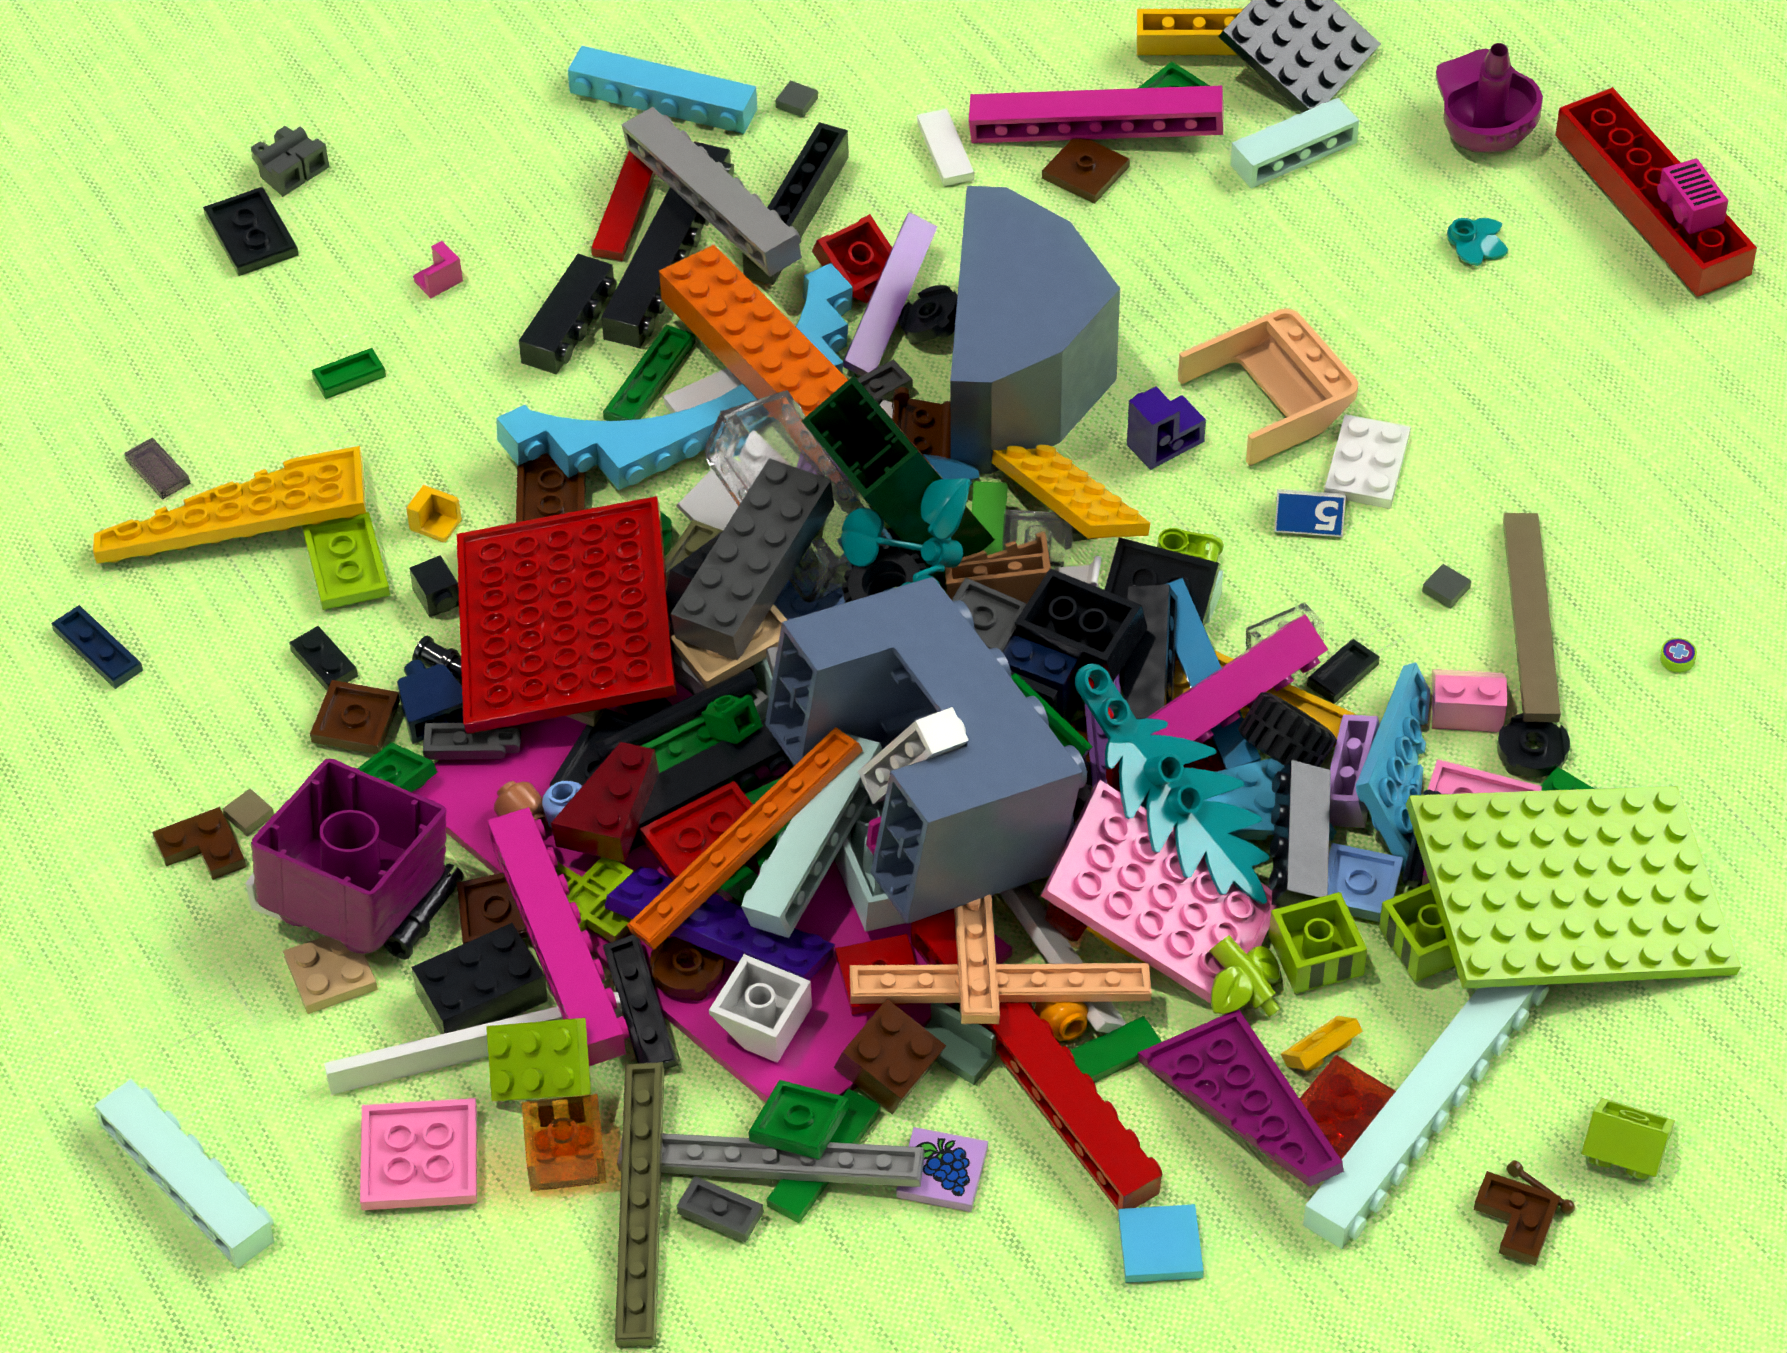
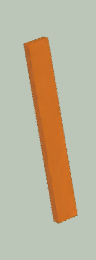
M835 727L627 924L630 932L653 950L656 949L863 751L860 743Z

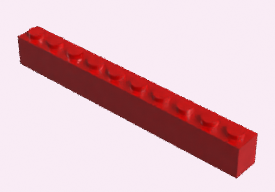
M954 908L914 921L911 924V943L928 965L957 964ZM999 1002V1024L979 1025L996 1035V1054L1117 1211L1118 1209L1136 1208L1160 1193L1163 1175L1158 1162L1153 1157H1147L1140 1148V1142L1136 1134L1131 1129L1126 1130L1119 1121L1114 1106L1109 1101L1104 1102L1097 1093L1093 1079L1087 1073L1083 1074L1079 1070L1071 1051L1066 1046L1061 1047L1054 1038L1050 1024L1045 1019L1040 1020L1033 1011L1031 1002Z

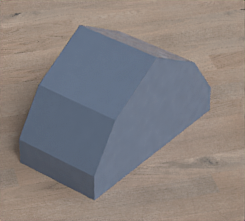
M967 186L950 379L951 459L974 466L979 473L986 474L1000 470L991 463L993 450H1007L1008 446L1036 449L1037 445L1054 446L1059 444L1117 379L1120 287L1070 221L1007 187Z

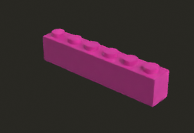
M1304 614L1290 621L1148 716L1147 718L1160 719L1168 722L1166 728L1150 735H1166L1203 743L1214 735L1211 731L1213 727L1219 723L1223 728L1241 717L1238 710L1246 705L1250 710L1260 692H1266L1272 687L1277 692L1294 681L1291 675L1299 669L1302 673H1305L1321 663L1318 656L1326 652L1328 648L1307 615Z

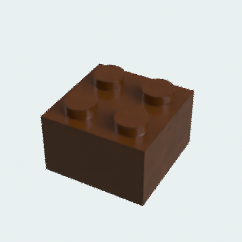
M886 999L843 1050L834 1068L893 1115L936 1063L946 1045L890 1000Z

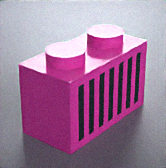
M1697 158L1662 168L1660 183L1657 187L1659 197L1668 204L1673 211L1676 221L1681 223L1689 234L1724 224L1729 200Z

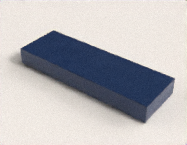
M80 605L51 623L53 631L114 689L143 671L142 663Z

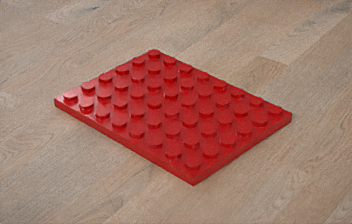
M657 496L457 534L463 724L467 734L677 695L669 604L666 595L667 580L661 512Z

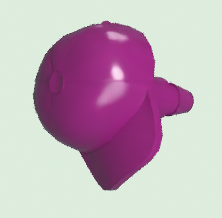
M1496 43L1490 49L1475 50L1461 57L1442 62L1437 66L1436 81L1444 101V124L1451 138L1460 147L1472 152H1503L1518 145L1538 124L1543 104L1541 90L1533 79L1519 73L1511 66L1508 48L1505 44Z

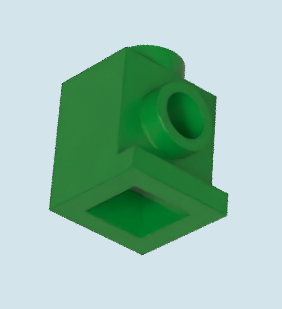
M732 695L721 696L709 703L706 710L702 712L710 736L734 744H738L763 727L751 695H746L743 698Z

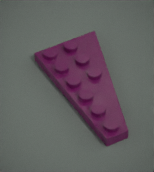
M1240 1010L1227 1013L1138 1052L1141 1064L1307 1186L1311 1187L1344 1172L1342 1160Z

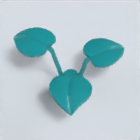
M940 479L927 487L921 502V515L923 520L930 524L928 532L934 538H930L923 545L880 537L884 527V520L875 510L859 508L852 511L844 520L843 532L841 534L842 547L847 560L855 566H868L876 559L879 552V544L921 551L922 558L932 567L915 573L913 575V582H906L901 586L933 577L930 574L944 572L945 567H957L963 557V548L958 541L951 540V536L960 525L968 498L970 479Z

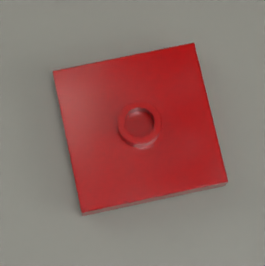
M907 934L835 948L837 963L852 1015L878 1010L883 1003L851 1004L850 965H916ZM893 1003V1004H895L896 1006H899V1005H904V1004H909V1003Z

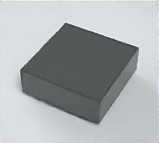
M790 80L776 98V108L804 117L818 99V90Z
M1442 564L1423 584L1422 592L1451 608L1470 589L1471 580Z

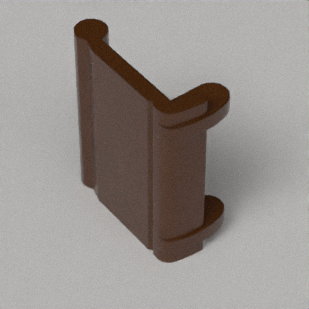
M899 387L895 389L892 398V420L922 454L951 459L950 401L940 404L909 398L910 390L908 388Z

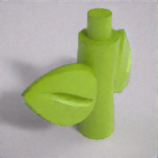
M1228 935L1209 950L1225 968L1217 973L1213 980L1211 1008L1214 1014H1226L1237 1011L1249 1001L1255 1009L1261 1007L1269 1018L1281 1009L1272 998L1276 993L1270 986V984L1276 983L1280 978V968L1277 959L1269 949L1263 946H1256L1246 954L1233 938Z

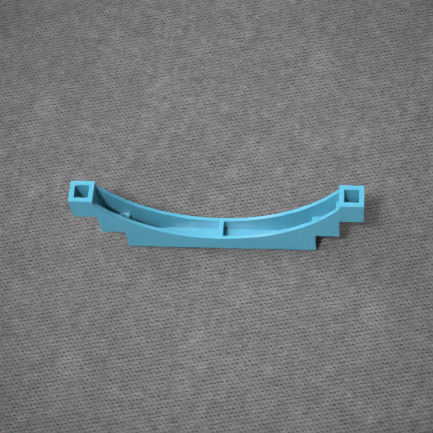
M829 263L804 275L803 299L806 302L796 327L843 374V361L836 353L847 347L848 323L841 316L852 308L853 287L832 263ZM741 384L724 395L693 408L651 418L622 421L579 420L532 411L526 405H523L497 417L496 423L497 441L518 466L529 460H535L547 452L568 478L578 474V472H586L593 466L598 465L614 486L621 490L627 486L635 485L642 479L659 471H665L670 466L686 458L694 457L699 452L713 445L721 444L728 438L743 431H748L755 425L775 417Z

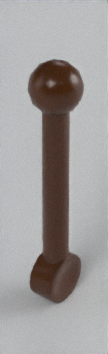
M1513 1160L1507 1165L1506 1169L1511 1176H1519L1533 1187L1554 1193L1525 1172L1520 1162ZM1560 1197V1210L1564 1214L1573 1213L1575 1210L1574 1202Z

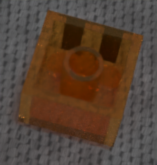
M598 1094L521 1102L526 1163L531 1192L607 1183Z

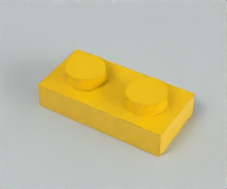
M1336 1016L1282 1052L1281 1056L1287 1067L1310 1071L1323 1064V1058L1330 1053L1341 1051L1350 1046L1352 1038L1363 1032L1357 1018Z

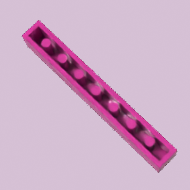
M1223 86L970 94L969 128L971 143L1071 140L1072 138L1117 139L1223 135Z
M529 807L487 820L490 842L563 1020L586 1018L589 1066L626 1055L624 1039L630 1037L626 1021L623 1016L617 1018L614 1009H617V1002L612 988H604L602 980H605V974L599 958L592 959L590 952L593 951V945L587 930H580L578 924L581 923V917L575 902L569 903L566 897L570 895L564 874L557 875L555 868L558 867V862L552 846L545 847L543 841L547 838L542 821L540 819L534 820Z

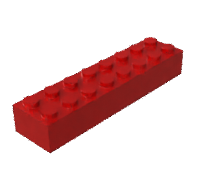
M1613 87L1559 108L1555 136L1697 297L1752 275L1757 247L1727 214L1724 224L1689 234L1684 226L1676 221L1673 211L1668 204L1660 199L1657 187L1660 183L1662 168L1681 162Z

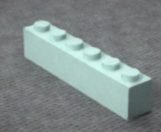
M847 734L860 743L863 751L791 819L786 830L780 833L775 849L769 859L763 862L758 878L752 888L747 890L743 898L741 907L751 927L787 938L790 937L869 799L868 792L857 771L883 750L879 742Z
M130 1079L94 1105L100 1126L237 1269L274 1242L271 1225L274 1222L267 1210L261 1205L256 1208L249 1201L250 1196L246 1189L238 1181L232 1183L226 1177L227 1173L221 1163L214 1157L209 1159L203 1153V1147L194 1135L189 1134L186 1136L180 1130L181 1126L176 1117L169 1110L163 1112L158 1107L155 1096L147 1087L141 1089Z

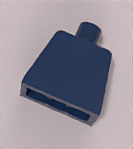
M413 660L406 664L404 667L406 676L400 678L397 681L412 744L424 740L425 723H463L462 686L447 667L443 664H437L426 668L421 660Z

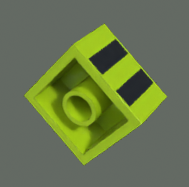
M1430 883L1382 902L1379 929L1415 982L1455 966Z
M1341 892L1271 910L1269 938L1294 994L1364 975L1367 948Z

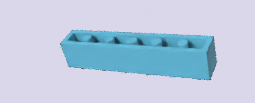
M582 45L568 68L570 93L645 111L654 107L662 115L745 134L757 111L756 86Z

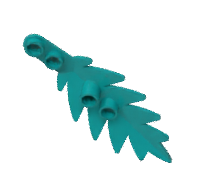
M1087 664L1081 667L1075 677V686L1108 738L1105 749V766L1107 769H1112L1120 760L1119 783L1125 817L1132 819L1147 794L1148 834L1154 853L1161 851L1175 826L1176 850L1184 878L1192 877L1204 855L1209 874L1220 895H1225L1233 883L1259 904L1267 903L1262 884L1252 866L1269 860V855L1253 844L1228 834L1262 821V817L1234 805L1205 800L1243 787L1244 781L1213 771L1184 768L1183 765L1216 754V749L1184 738L1150 735L1166 728L1168 722L1150 718L1136 719L1130 710L1129 704L1123 699L1105 668L1097 664ZM1089 677H1091L1094 681L1093 689L1089 685ZM1108 707L1113 711V719L1108 714Z

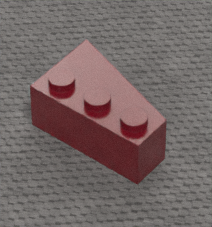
M620 742L551 822L556 847L625 862L638 830V824L659 775L655 749Z

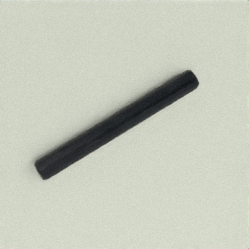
M746 669L595 742V752L601 761H605L620 742L638 746L702 715L708 704L721 696L732 695L739 697L757 688V679L750 669Z

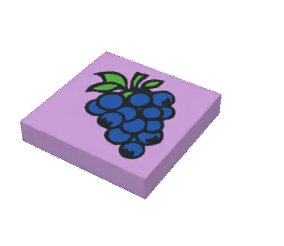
M913 1127L909 1147H924L925 1152L921 1187L898 1186L896 1190L897 1198L972 1212L988 1150V1141Z

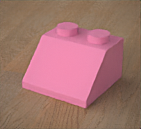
M1432 669L1433 729L1500 731L1505 722L1507 709V678L1503 673Z

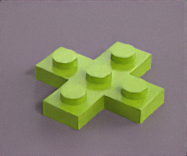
M601 857L581 877L558 862V867L555 870L557 875L564 874L570 892V895L566 897L569 903L575 902L581 917V923L578 924L580 930L584 931L588 927L610 942L622 939L630 931L627 924L632 919L606 909L605 903L607 895L629 877L633 870L617 860Z

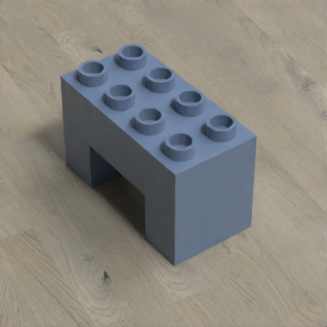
M934 577L782 622L765 725L795 766L835 727L846 734L879 742L882 749H884L916 720L953 707L957 717L962 720L969 741L957 750L890 771L870 873L907 924L959 907L979 898L982 899L989 894L994 895L1050 876L1065 847L1066 840L1075 826L1073 811L1078 790L1084 787L1087 781L1086 766L1079 751L1072 745L1063 746L1049 728L1045 708L1039 699L1035 696L1025 697L1011 678L1010 666L1003 652L996 647L989 649L974 629V621L967 605L961 600L952 601Z

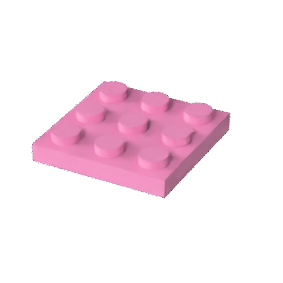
M476 1098L362 1105L360 1204L362 1210L477 1203Z

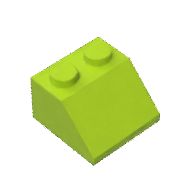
M1601 1097L1593 1110L1581 1154L1589 1156V1162L1601 1167L1610 1168L1611 1164L1624 1167L1627 1174L1636 1178L1648 1179L1649 1175L1656 1177L1660 1170L1675 1120Z

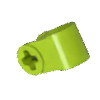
M1167 528L1160 532L1157 547L1217 562L1218 556L1223 551L1224 544L1219 537L1213 534H1201L1178 528ZM1206 544H1209V550H1205Z

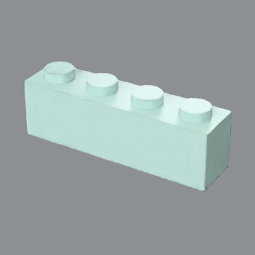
M1339 98L1322 103L1317 107L1232 142L1230 166L1252 189L1356 144L1359 119Z

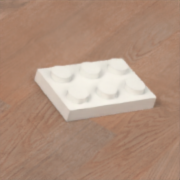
M1345 414L1324 492L1345 494L1346 501L1391 509L1411 427Z

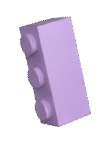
M1345 714L1342 716L1330 767V823L1332 826L1361 828L1366 826L1369 810L1365 803L1361 802L1357 796L1356 783L1380 726L1378 716Z

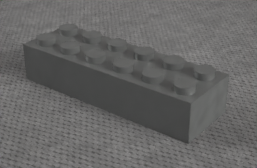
M771 458L767 460L671 612L676 639L705 650H710L732 660H738L742 656L755 632L765 619L835 505L830 479Z

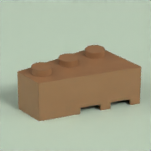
M1045 531L1035 534L1036 540L1018 546L1016 541L1005 544V550L987 555L984 550L963 557L960 564L955 568L945 567L949 598L953 599L964 579L968 578L1027 604L1051 568Z

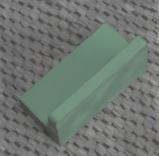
M944 1003L931 1004V1020L924 1028L946 1045L936 1062L975 1085L996 1060V1035L979 1024H961V1013Z

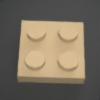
M324 936L283 950L285 961L307 1014L378 990L376 980L365 954L349 951L341 941Z

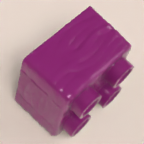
M325 759L252 838L251 849L253 874L255 877L254 885L257 895L256 901L264 909L278 914L287 924L297 927L304 926L327 937L341 941L351 952L367 954L377 951L438 882L445 871L446 808L419 794L411 793L385 780L361 772L355 767H350L335 759Z

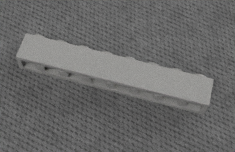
M651 107L621 124L627 149L768 276L774 275L802 258L799 246L801 238L797 230L793 226H787L775 210L770 211L757 194H751L739 178H733L727 173L722 163L715 162L710 158L702 146L698 147L693 143L684 130L680 131L676 128L667 115H662L654 107Z

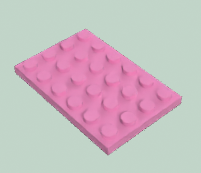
M1101 780L1094 785L1041 894V897L1145 963H1149L1150 966L1210 1004L1213 980L1216 974L1225 968L1209 950L1228 935L1233 938L1246 954L1253 947L1261 946L1270 927L1271 910L1278 909L1279 907L1272 905V890L1263 883L1261 884L1267 898V903L1259 904L1233 883L1225 895H1220L1211 879L1204 855L1192 877L1184 878L1176 850L1175 827L1161 851L1154 853L1148 834L1147 809L1140 806L1132 819H1127L1123 810L1121 793Z

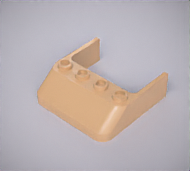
M1279 309L1179 353L1178 381L1181 385L1229 363H1239L1285 415L1286 418L1248 434L1246 462L1249 466L1323 433L1356 399L1358 393L1356 377L1297 311L1292 309Z

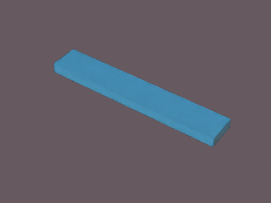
M1181 578L1167 584L1170 585L1178 597L1175 654L1188 684L1192 688L1222 667L1185 582ZM1238 710V713L1241 717L1223 728L1219 723L1211 729L1214 734L1212 740L1225 770L1261 761L1257 748L1245 740L1238 730L1244 719L1240 710Z

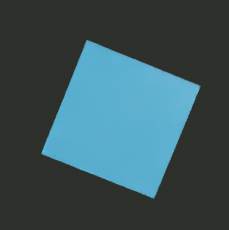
M1195 1204L1118 1209L1125 1283L1203 1278V1263Z

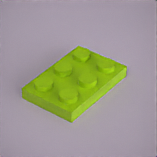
M369 511L353 518H339L316 525L307 524L302 526L322 610L390 596L389 585Z
M586 1018L486 1026L491 1101L591 1094Z

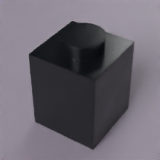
M441 555L409 568L412 589L429 618L459 606L458 582Z

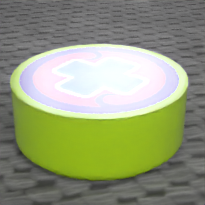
M1671 638L1662 645L1660 661L1666 669L1672 672H1686L1694 666L1697 650L1686 639Z

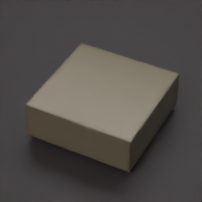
M248 789L225 806L223 814L232 824L248 836L274 815V810L253 790Z

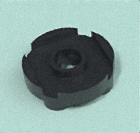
M935 285L928 287L918 293L920 299L913 304L908 301L904 305L898 321L911 343L918 344L937 337L946 338L955 332L958 295L949 286Z
M1523 713L1512 717L1511 722L1505 727L1504 725L1502 726L1497 742L1498 755L1505 764L1506 771L1513 776H1548L1557 767L1562 769L1563 764L1568 758L1570 748L1568 732L1562 725L1559 728L1552 722H1524ZM1529 741H1535L1537 746L1542 747L1532 749L1527 746Z

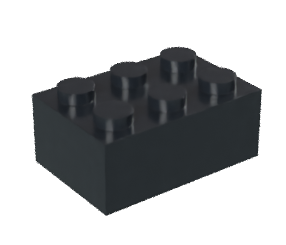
M1051 568L1015 621L1019 637L1077 658L1078 669L1087 664L1100 665L1108 671L1113 682L1148 628L1142 605Z
M513 923L411 967L416 993L440 1035L511 1018L548 1001L544 975Z

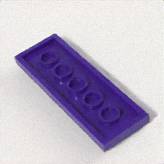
M640 866L607 895L605 908L633 919L673 879L660 874L655 869ZM712 894L670 934L736 962H739L745 954L807 980H810L833 957L835 944L823 940L819 935L806 933L794 928L790 937L787 938L751 927L741 906L726 901L717 894Z

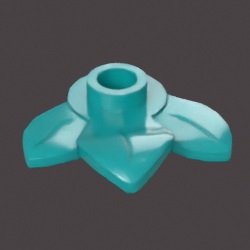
M1458 218L1448 227L1447 238L1449 242L1456 246L1457 255L1468 264L1479 266L1483 258L1489 260L1498 259L1508 253L1506 245L1496 236L1502 227V223L1490 218H1478L1474 221L1469 218Z

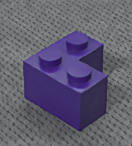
M1155 386L1146 392L1138 393L1129 400L1127 446L1150 470L1205 442L1206 419L1183 395L1170 401Z

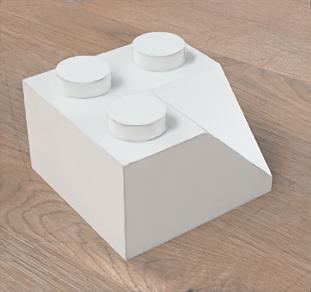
M744 954L710 1007L709 1014L745 1050L778 1063L812 1007L811 981Z

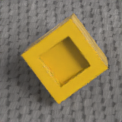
M422 485L406 507L409 529L440 542H446L462 520L459 499L426 485Z

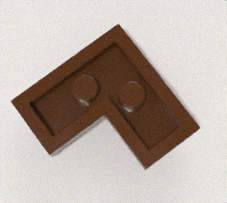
M220 807L152 832L155 844L166 866L200 854L212 880L246 867L243 854Z
M1487 1171L1476 1197L1474 1210L1509 1222L1500 1244L1499 1254L1536 1266L1561 1196Z

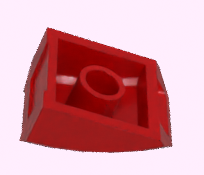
M871 214L834 234L818 239L812 249V253L822 267L832 263L852 285V296L864 303H868L892 246Z

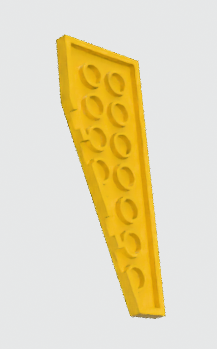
M360 446L292 458L283 462L284 468L268 473L266 469L254 473L255 478L245 483L239 484L238 482L234 483L231 481L184 499V506L168 511L166 506L154 510L155 515L147 520L139 522L138 520L134 521L131 519L94 533L93 554L96 564L104 562L113 563L125 558L141 555L151 556L162 551L183 550L190 546L205 543L215 544L227 539L252 537L259 533L275 530L284 531L291 527L307 524L316 525L328 520L353 518L357 515L365 514L366 502Z

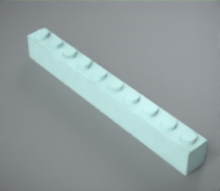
M1547 985L1478 988L1343 1157L1344 1172L1325 1180L1305 1205L1303 1226L1343 1249L1350 1238L1356 1240L1366 1226L1368 1215L1372 1211L1377 1213L1382 1208L1390 1187L1393 1184L1398 1186L1403 1181L1413 1158L1418 1160L1422 1157L1428 1147L1430 1136L1433 1132L1439 1134L1443 1130L1449 1119L1451 1109L1454 1106L1459 1108L1464 1103L1470 1091L1469 1086L1474 1080L1480 1082L1490 1066L1489 1061L1494 1054L1500 1056L1504 1052L1510 1040L1509 1035L1514 1029L1517 1031L1522 1029L1529 1017L1530 1008L1534 1004L1539 1006L1543 1002L1549 987Z

